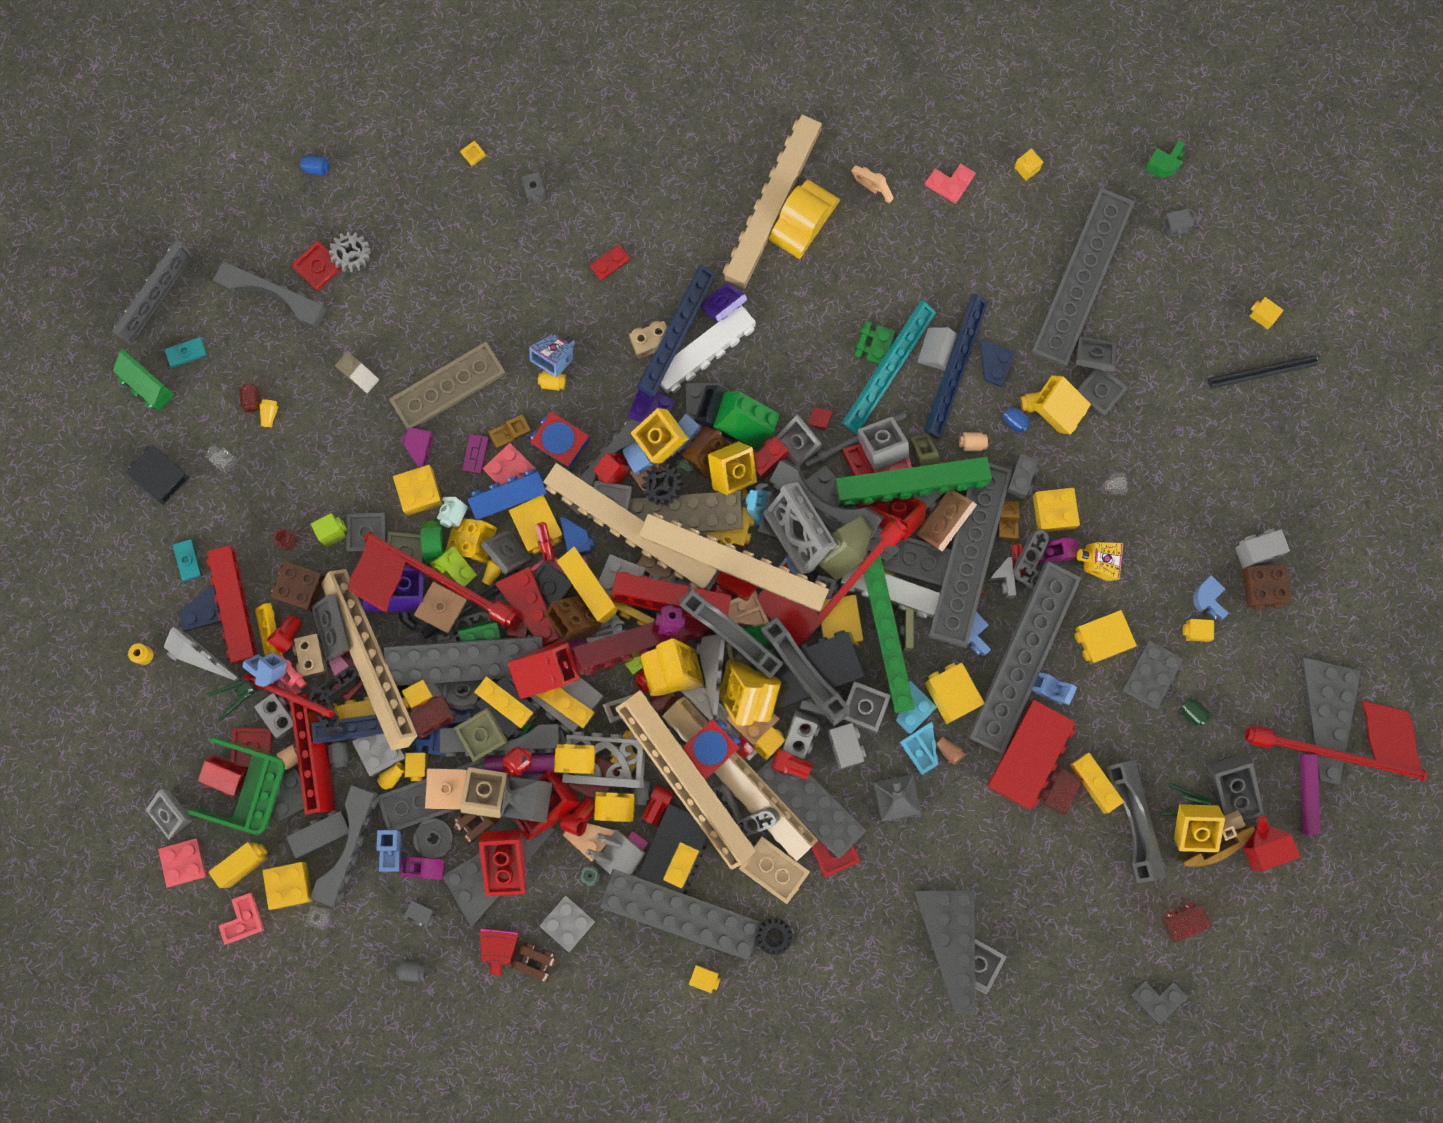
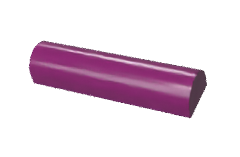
M555 753L532 754V766L523 774L554 772ZM504 756L485 757V770L507 773L502 766Z
M1300 755L1302 834L1318 835L1320 834L1318 756Z

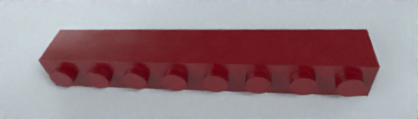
M685 616L684 627H681L678 635L658 634V625H656L655 621L574 647L572 656L579 676L583 674L588 676L601 668L606 670L620 662L623 664L631 662L633 658L656 649V646L664 641L674 638L685 644L688 640H699L705 637L706 634L712 633L714 635L717 633L698 619Z

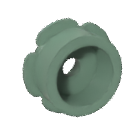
M684 458L675 462L677 464L675 468L680 474L689 475L690 471L693 470L691 464Z
M593 866L585 867L581 871L580 879L587 886H593L600 879L597 868Z

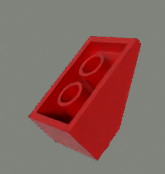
M913 497L908 499L893 498L889 502L878 500L868 505L856 504L858 508L868 507L884 516L879 525L882 529L892 519L896 517L901 518L909 526L907 533L901 539L903 541L925 522L926 503Z
M547 771L538 780L553 783L546 823L513 818L519 828L522 829V833L527 840L533 839L562 820L565 814L571 813L580 804L569 785L562 782L563 776L561 773Z
M522 829L482 832L479 848L485 895L525 894Z

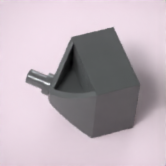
M913 775L873 783L881 822L922 814Z
M507 776L500 816L546 823L553 783Z

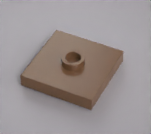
M433 582L414 616L449 634L468 600Z

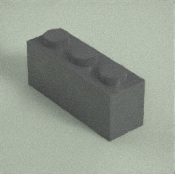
M338 809L329 812L327 814L328 817L323 820L317 818L309 822L310 826L304 829L298 827L290 831L291 835L286 838L295 859H300L348 836L349 821L345 812L338 811Z

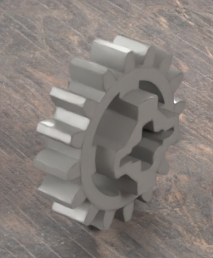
M347 232V236H343L340 233V239L334 237L335 244L330 243V248L332 249L329 250V254L332 256L331 261L335 263L336 268L342 266L343 272L347 268H349L351 273L353 268L360 271L359 266L365 267V260H370L368 255L371 254L370 248H368L369 244L367 241L364 242L363 236L358 238L356 232L353 236H350L349 232ZM337 253L342 256V260L338 257Z

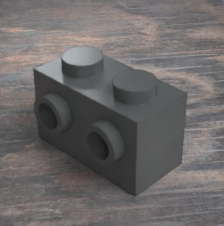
M1023 454L1019 455L1006 494L1020 499H1024L1027 494H1031L1034 484H1031L1033 477H1037L1040 467L1037 466L1039 460Z

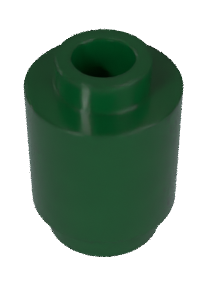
M1191 697L1180 707L1183 711L1182 714L1195 726L1198 724L1203 726L1210 718L1208 716L1210 712L1196 699L1193 700Z

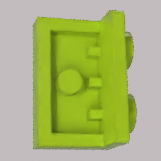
M454 546L449 547L437 559L430 562L434 570L464 587L477 575Z

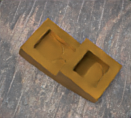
M522 414L506 421L504 425L488 431V436L495 450H498L530 433L531 429Z
M1004 501L998 526V541H1018L1019 502Z

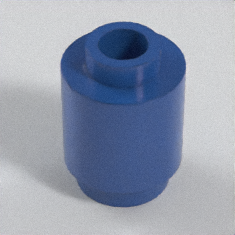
M303 156L301 159V170L307 174L325 176L326 172L328 173L330 170V162L327 161L326 157Z
M1011 406L1002 416L1005 420L1004 422L1017 433L1020 431L1024 433L1031 425L1029 423L1030 418L1017 407Z

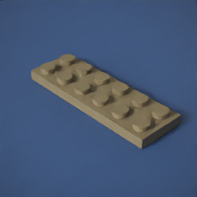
M484 342L391 397L389 400L407 430L408 427L417 428L504 376L506 372L488 343Z
M735 491L728 495L720 492L678 495V499L672 498V504L666 501L665 506L661 504V501L656 505L654 500L650 502L647 498L630 500L629 512L644 522L648 514L653 515V513H657L664 517V521L671 523V520L682 524L681 528L687 530L689 528L699 532L743 530L741 491Z

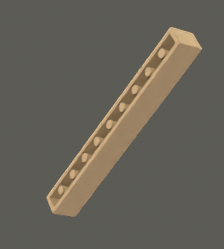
M801 115L800 119L794 122L792 127L794 132L792 136L788 135L784 145L786 148L784 152L781 151L777 158L779 163L776 168H772L769 175L771 179L769 183H765L761 192L763 196L761 200L757 199L754 206L755 212L747 220L746 225L748 227L739 236L738 241L740 243L738 248L734 247L731 253L732 260L730 264L727 263L724 267L725 281L741 288H746L769 240L770 234L780 217L781 210L790 196L819 136L822 123L804 115Z
M556 463L543 483L547 485L546 490L554 495L559 493L563 496L561 500L570 506L574 503L579 507L577 509L585 516L588 514L595 517L594 522L602 527L604 524L611 528L609 532L618 538L622 535L626 538L625 542L633 548L637 545L643 549L641 553L651 559L653 556L658 559L657 564L667 570L668 567L675 571L673 574L679 579L683 580L686 578L691 581L689 584L691 587L706 589L716 574L717 570L708 565L639 537L644 521Z
M657 513L647 515L639 537L820 612L829 591L826 588V584L815 581V583L810 582L807 576L797 573V576L789 573L790 569L781 565L779 568L771 565L772 562L767 559L761 558V560L753 558L754 554L743 550V553L735 550V546L725 543V545L717 543L718 539L712 536L702 537L699 535V531L693 528H689V530L681 528L682 524L671 520V523L664 521V517Z
M346 569L329 571L321 583L326 596L335 594L336 600L339 602L340 616L344 621L345 635L349 640V652L392 751L409 747L418 735L387 664H385L384 656L358 596L348 591L350 581Z
M639 690L615 708L729 868L732 870L742 865L756 850L686 755L681 745L663 723L658 713Z
M685 696L676 701L662 716L667 724L673 727L685 742L692 739L708 723L705 717ZM736 752L714 772L720 781L732 791L733 795L746 806L750 813L770 807L777 810L780 816L779 821L767 830L773 835L775 841L786 849L788 855L796 861L818 841L811 831ZM767 815V816H766L764 819H762V820H763V822H764V821L767 820V819H771V820H772L773 818H772V816H768V815Z

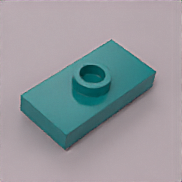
M201 337L165 349L171 368L207 356Z
M190 539L174 544L173 549L182 581L185 582L201 577L202 573L193 540Z

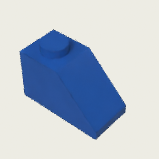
M560 518L567 552L576 547L580 555L592 553L591 548L594 547L592 536H588L586 530L568 519Z

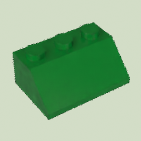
M123 349L119 352L113 372L118 375L116 379L124 386L126 384L131 386L132 388L129 391L138 398L142 396L145 399L143 403L151 410L156 408L160 411L174 394Z
M725 391L713 427L757 449L774 432L780 414L740 391Z

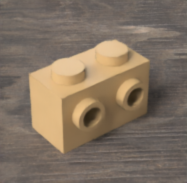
M655 321L649 327L644 329L637 328L629 334L638 359L655 352L667 328L664 321Z
M313 634L294 639L295 644L292 647L294 655L298 657V663L296 664L297 672H300L303 678L328 673L319 635Z

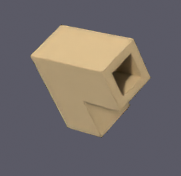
M1238 810L1224 816L1225 822L1222 836L1226 841L1237 837L1235 830L1245 826Z

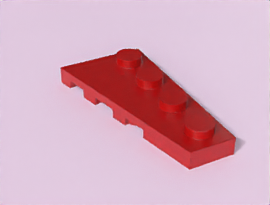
M530 567L495 583L533 636H542L543 646L560 639L559 634L545 615L548 607Z

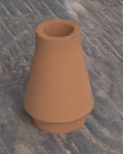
M944 737L936 743V746L949 764L956 765L965 755L962 752V748L946 740Z

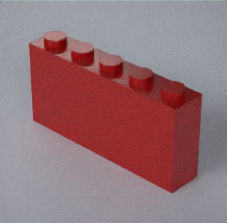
M1032 700L986 787L1028 810L1032 807L1035 808L1040 800L1038 795L1041 789L1044 791L1049 783L1047 779L1049 773H1053L1058 765L1056 762L1058 756H1062L1067 748V745H1065L1068 738L1071 739L1075 733L1076 728H1074L1076 722Z

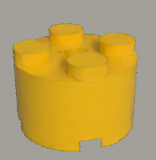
M556 745L554 772L594 774L595 750L593 745Z
M596 792L594 820L633 822L635 794Z

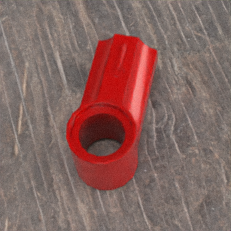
M287 616L280 627L268 637L267 642L281 654L285 653L294 642L292 639L302 626L301 620L296 616Z
M777 749L770 768L807 780L813 764L798 759L789 752Z
M657 784L641 819L657 826L675 792Z
M588 797L583 798L571 814L567 813L563 816L560 824L561 829L573 835L582 836L586 831L588 820L594 814L595 802Z

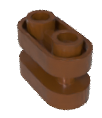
M461 814L454 820L456 824L453 827L458 833L463 830L466 832L467 835L463 840L469 845L479 838L482 832H486L495 825L499 819L475 814ZM477 818H480L482 822L473 829L470 824Z
M528 942L525 945L521 944L518 952L523 956L520 961L514 959L511 967L534 978L548 982L551 974L546 972L548 965L555 967L557 959L554 958L555 954L544 950L543 953L536 951L537 946ZM530 958L541 962L539 969L528 964Z

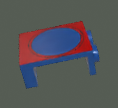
M551 412L549 416L546 415L542 419L540 429L534 431L531 435L530 444L533 448L537 447L560 462L564 468L570 470L589 443L590 437Z
M716 718L711 719L682 747L705 780L742 747L739 744L741 740L734 733L730 734L726 730L727 725L720 718L718 720Z

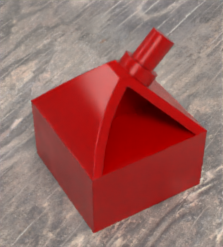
M1260 815L1258 823L1254 827L1255 831L1243 848L1252 871H1265L1301 858L1292 834L1270 826L1266 816Z

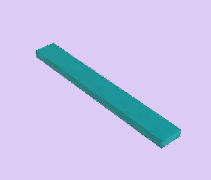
M920 301L842 421V424L852 433L858 435V429L863 427L936 314L925 301Z

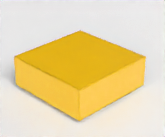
M475 141L460 151L471 166L486 156Z

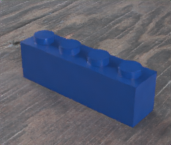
M535 468L524 472L525 476L518 478L515 475L507 478V482L500 485L497 482L489 485L488 490L482 491V489L471 492L472 496L467 500L475 519H481L548 493V490L545 489L547 485L543 483L545 479L541 469L535 471Z

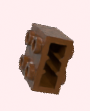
M704 426L682 456L702 477L712 481L708 454L731 445V442L722 438L723 434L718 429Z
M285 561L278 570L279 577L277 583H274L271 588V598L312 612V606L315 605L325 576Z
M1286 564L1249 566L1242 570L1247 608L1254 607V610L1266 609V606H1273V609L1285 608V605L1291 602Z
M581 596L552 601L545 613L563 642L568 643L596 636L603 624L596 620Z

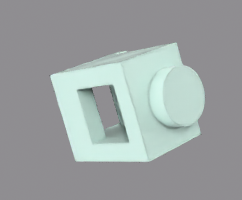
M443 497L444 504L440 508L437 519L440 520L441 525L448 528L450 526H459L468 506L456 497Z

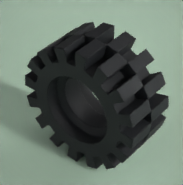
M772 918L764 921L757 931L758 945L764 952L770 955L784 953L792 943L793 935L791 928L781 919ZM778 929L781 931L782 940L780 943L774 945L768 942L767 933L769 930Z

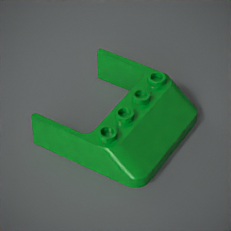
M220 736L211 737L210 742L252 754L236 810L232 817H226L201 808L190 809L188 814L251 834L264 832L267 829L284 774V761L256 747Z

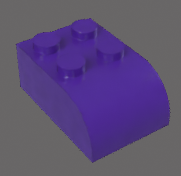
M404 567L401 581L390 599L387 612H408L418 609L420 603L423 602L422 572L413 567ZM363 600L364 612H384Z

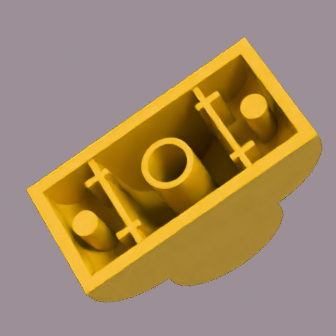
M809 179L806 180L802 186H797L788 197L781 210L780 217L770 234L769 241L796 258L801 259L840 199Z
M674 638L658 644L656 649L640 656L651 696H660L676 691H689L705 686L696 649Z
M727 660L720 685L719 699L737 725H752L754 721L767 722L772 718L781 681L775 676L769 678L763 672L753 670L743 663Z

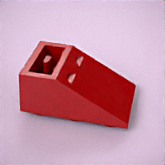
M556 641L507 662L519 699L557 689L580 680L568 642Z

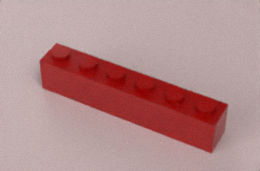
M226 546L207 551L208 557L206 561L209 569L211 568L212 571L210 580L216 590L214 599L220 609L218 618L220 623H223L224 631H222V637L224 642H227L228 647L226 649V656L231 663L239 664L257 655L236 552L233 547Z
M616 572L611 600L661 611L662 607L668 605L682 608L678 600L689 586L686 584L670 583L667 580L650 579L647 576L631 575L628 572ZM694 588L728 616L731 595H727L724 592L708 591L705 588ZM682 608L683 616L695 618Z
M304 694L300 696L309 700L310 694ZM290 700L305 815L334 811L336 808L327 743H313L312 723L320 721L313 710Z

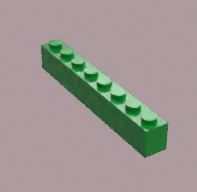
M982 457L836 478L834 486L838 506L848 508L858 503L863 505L872 504L878 500L889 502L893 498L899 497L900 499H908L913 495L924 497L933 492L944 494L954 489L964 491L968 487L984 488L989 485L992 477L988 458Z
M880 555L863 575L894 713H899L915 708Z

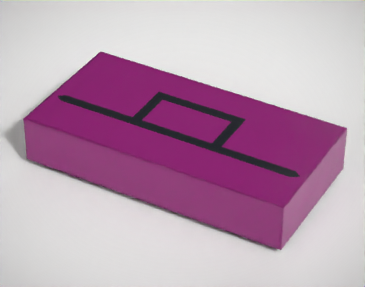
M470 434L462 471L482 474L489 437Z

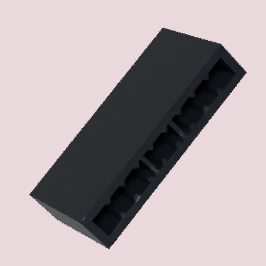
M845 630L834 633L835 637L827 639V637L816 640L817 644L809 646V644H805L799 647L815 670L833 689L867 677L851 632H845ZM783 663L773 675L781 681L774 710H780L811 698Z
M670 804L668 805L637 876L638 878L687 894L691 885L688 883L690 875L695 876L699 866L695 863L698 856L703 857L707 848L703 845L706 838L709 839L690 813ZM680 842L699 851L683 888L663 880Z

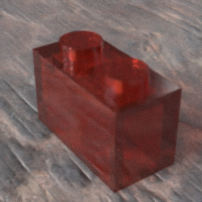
M434 696L427 701V704L421 707L416 706L409 713V717L420 739L455 720L443 696Z
M1062 768L1054 771L1049 780L1052 782L1050 788H1046L1041 796V799H1043L1042 805L1061 815H1066L1083 779Z
M1193 901L1183 906L1184 910L1177 912L1175 909L1165 914L1166 918H1163L1162 922L1172 942L1181 941L1212 927L1202 904H1195Z

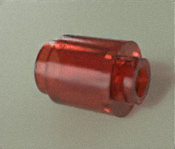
M244 384L239 389L241 408L246 413L257 412L260 404L259 389L254 384Z
M279 529L274 534V543L285 551L292 550L297 544L296 536L288 529Z
M674 693L652 696L649 701L653 709L661 715L675 703L674 701L677 697Z

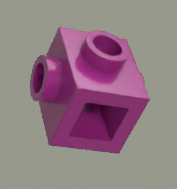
M668 605L662 607L660 614L657 613L656 615L658 634L678 635L681 627H684L685 616L682 615V608Z

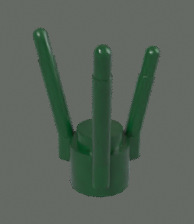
M238 680L233 684L207 693V697L232 688H237L234 692L239 699L218 718L219 721H222L242 701L255 693L246 680L242 683Z
M1172 783L1168 784L1169 787L1189 795L1182 794L1181 798L1191 801L1190 805H1211L1210 798L1203 797V795L1193 793ZM1178 811L1161 812L1160 815L1177 816Z

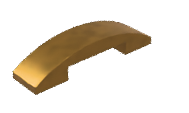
M1245 822L1244 827L1235 830L1237 837L1220 844L1219 852H1204L1201 854L1189 851L1178 857L1177 860L1184 866L1190 867L1205 866L1221 861L1239 850L1252 836L1255 828Z

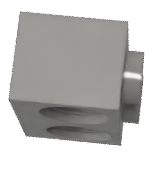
M272 693L254 706V708L275 738L282 739L294 730L292 714L286 707L288 704L282 696ZM275 702L277 709L271 713L270 705ZM287 718L288 724L285 728H282L280 722L282 719Z
M796 710L785 736L786 741L782 744V750L802 759L805 758L806 753L810 754L813 747L812 738L817 736L820 730L818 718ZM802 724H809L810 728L802 729L800 726ZM796 741L803 742V745L795 746L793 743Z

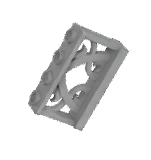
M796 482L783 485L779 495L763 514L800 574L813 572L819 562L837 544L800 484ZM793 519L800 521L803 526L805 540L796 537L793 529Z
M574 731L572 735H566V744L576 745L578 742L592 745L590 741H602L594 746L595 755L602 749L607 748L615 755L619 763L613 764L607 770L606 777H602L601 769L596 763L594 764V774L575 773V775H572V773H564L563 783L644 788L645 750L635 736L630 735L629 739H622V735L610 734V738H604L603 733H591L590 737L584 736V732ZM611 742H619V743H622V744H621L620 748L618 749V748H617L613 743H611ZM632 745L637 749V756L633 760L627 761L625 757L631 756L632 752L627 753L626 747ZM637 763L636 779H633L629 765ZM621 766L622 769H618L620 771V775L615 776L613 774V770Z

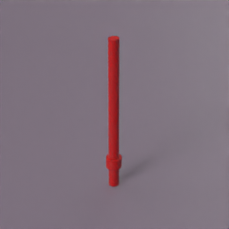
M247 673L244 676V680L253 683L255 687L261 690L266 689L326 717L332 718L334 716V711L272 683L264 687L255 684L256 677L252 674Z

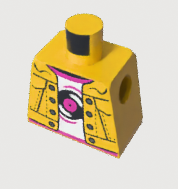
M1097 542L1087 544L1085 550H1078L1076 557L1077 560L1084 561V572L1106 581L1120 579L1123 543Z

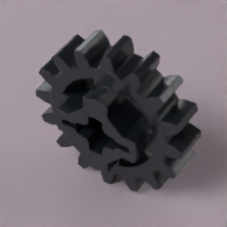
M659 463V468L653 465L652 472L646 471L648 477L642 478L646 482L641 484V487L646 489L643 491V494L648 496L647 499L650 502L654 500L656 505L660 501L663 506L666 505V501L672 504L673 497L679 498L677 492L683 491L679 487L684 484L682 480H679L682 475L677 473L678 470L675 467L671 469L669 464L665 468L662 463Z

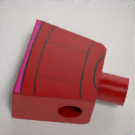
M487 928L480 929L482 962L491 963L490 975L501 976L502 965L512 964L520 932Z

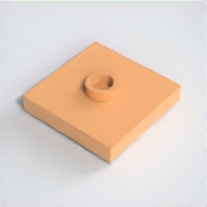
M427 769L425 808L461 810L460 804L467 770Z

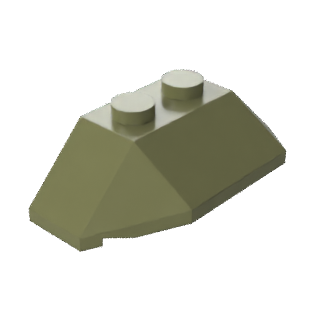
M863 515L831 534L837 545L815 567L818 573L839 580L864 562L873 531Z

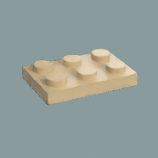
M761 837L754 847L756 852L740 866L739 870L785 904H788L810 871Z

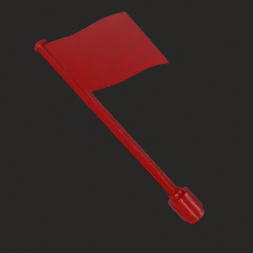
M899 517L892 519L880 533L882 537L880 539L881 542L819 614L813 609L763 589L757 597L764 612L771 621L776 617L779 621L781 620L797 646H802L887 546L890 547V545L896 546L907 533L909 526ZM786 562L783 566L790 569Z
M372 532L365 534V548L360 561L351 575L348 591L387 613L390 599L401 581L406 563L485 608L489 612V618L503 626L512 627L516 622L518 613L510 606L501 601L492 603L376 537Z
M1361 701L1366 716L1368 741L1374 759L1279 737L1274 734L1273 729L1256 725L1253 727L1248 726L1246 730L1245 741L1251 745L1268 749L1271 746L1279 745L1417 778L1421 781L1427 778V772L1422 770L1417 754L1414 726L1408 711Z

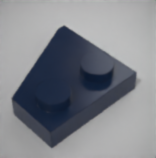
M981 340L980 347L984 381L1002 387L1016 352Z
M210 586L180 611L183 631L220 622L218 618V612H220L219 605L215 603L214 594H216L215 587Z

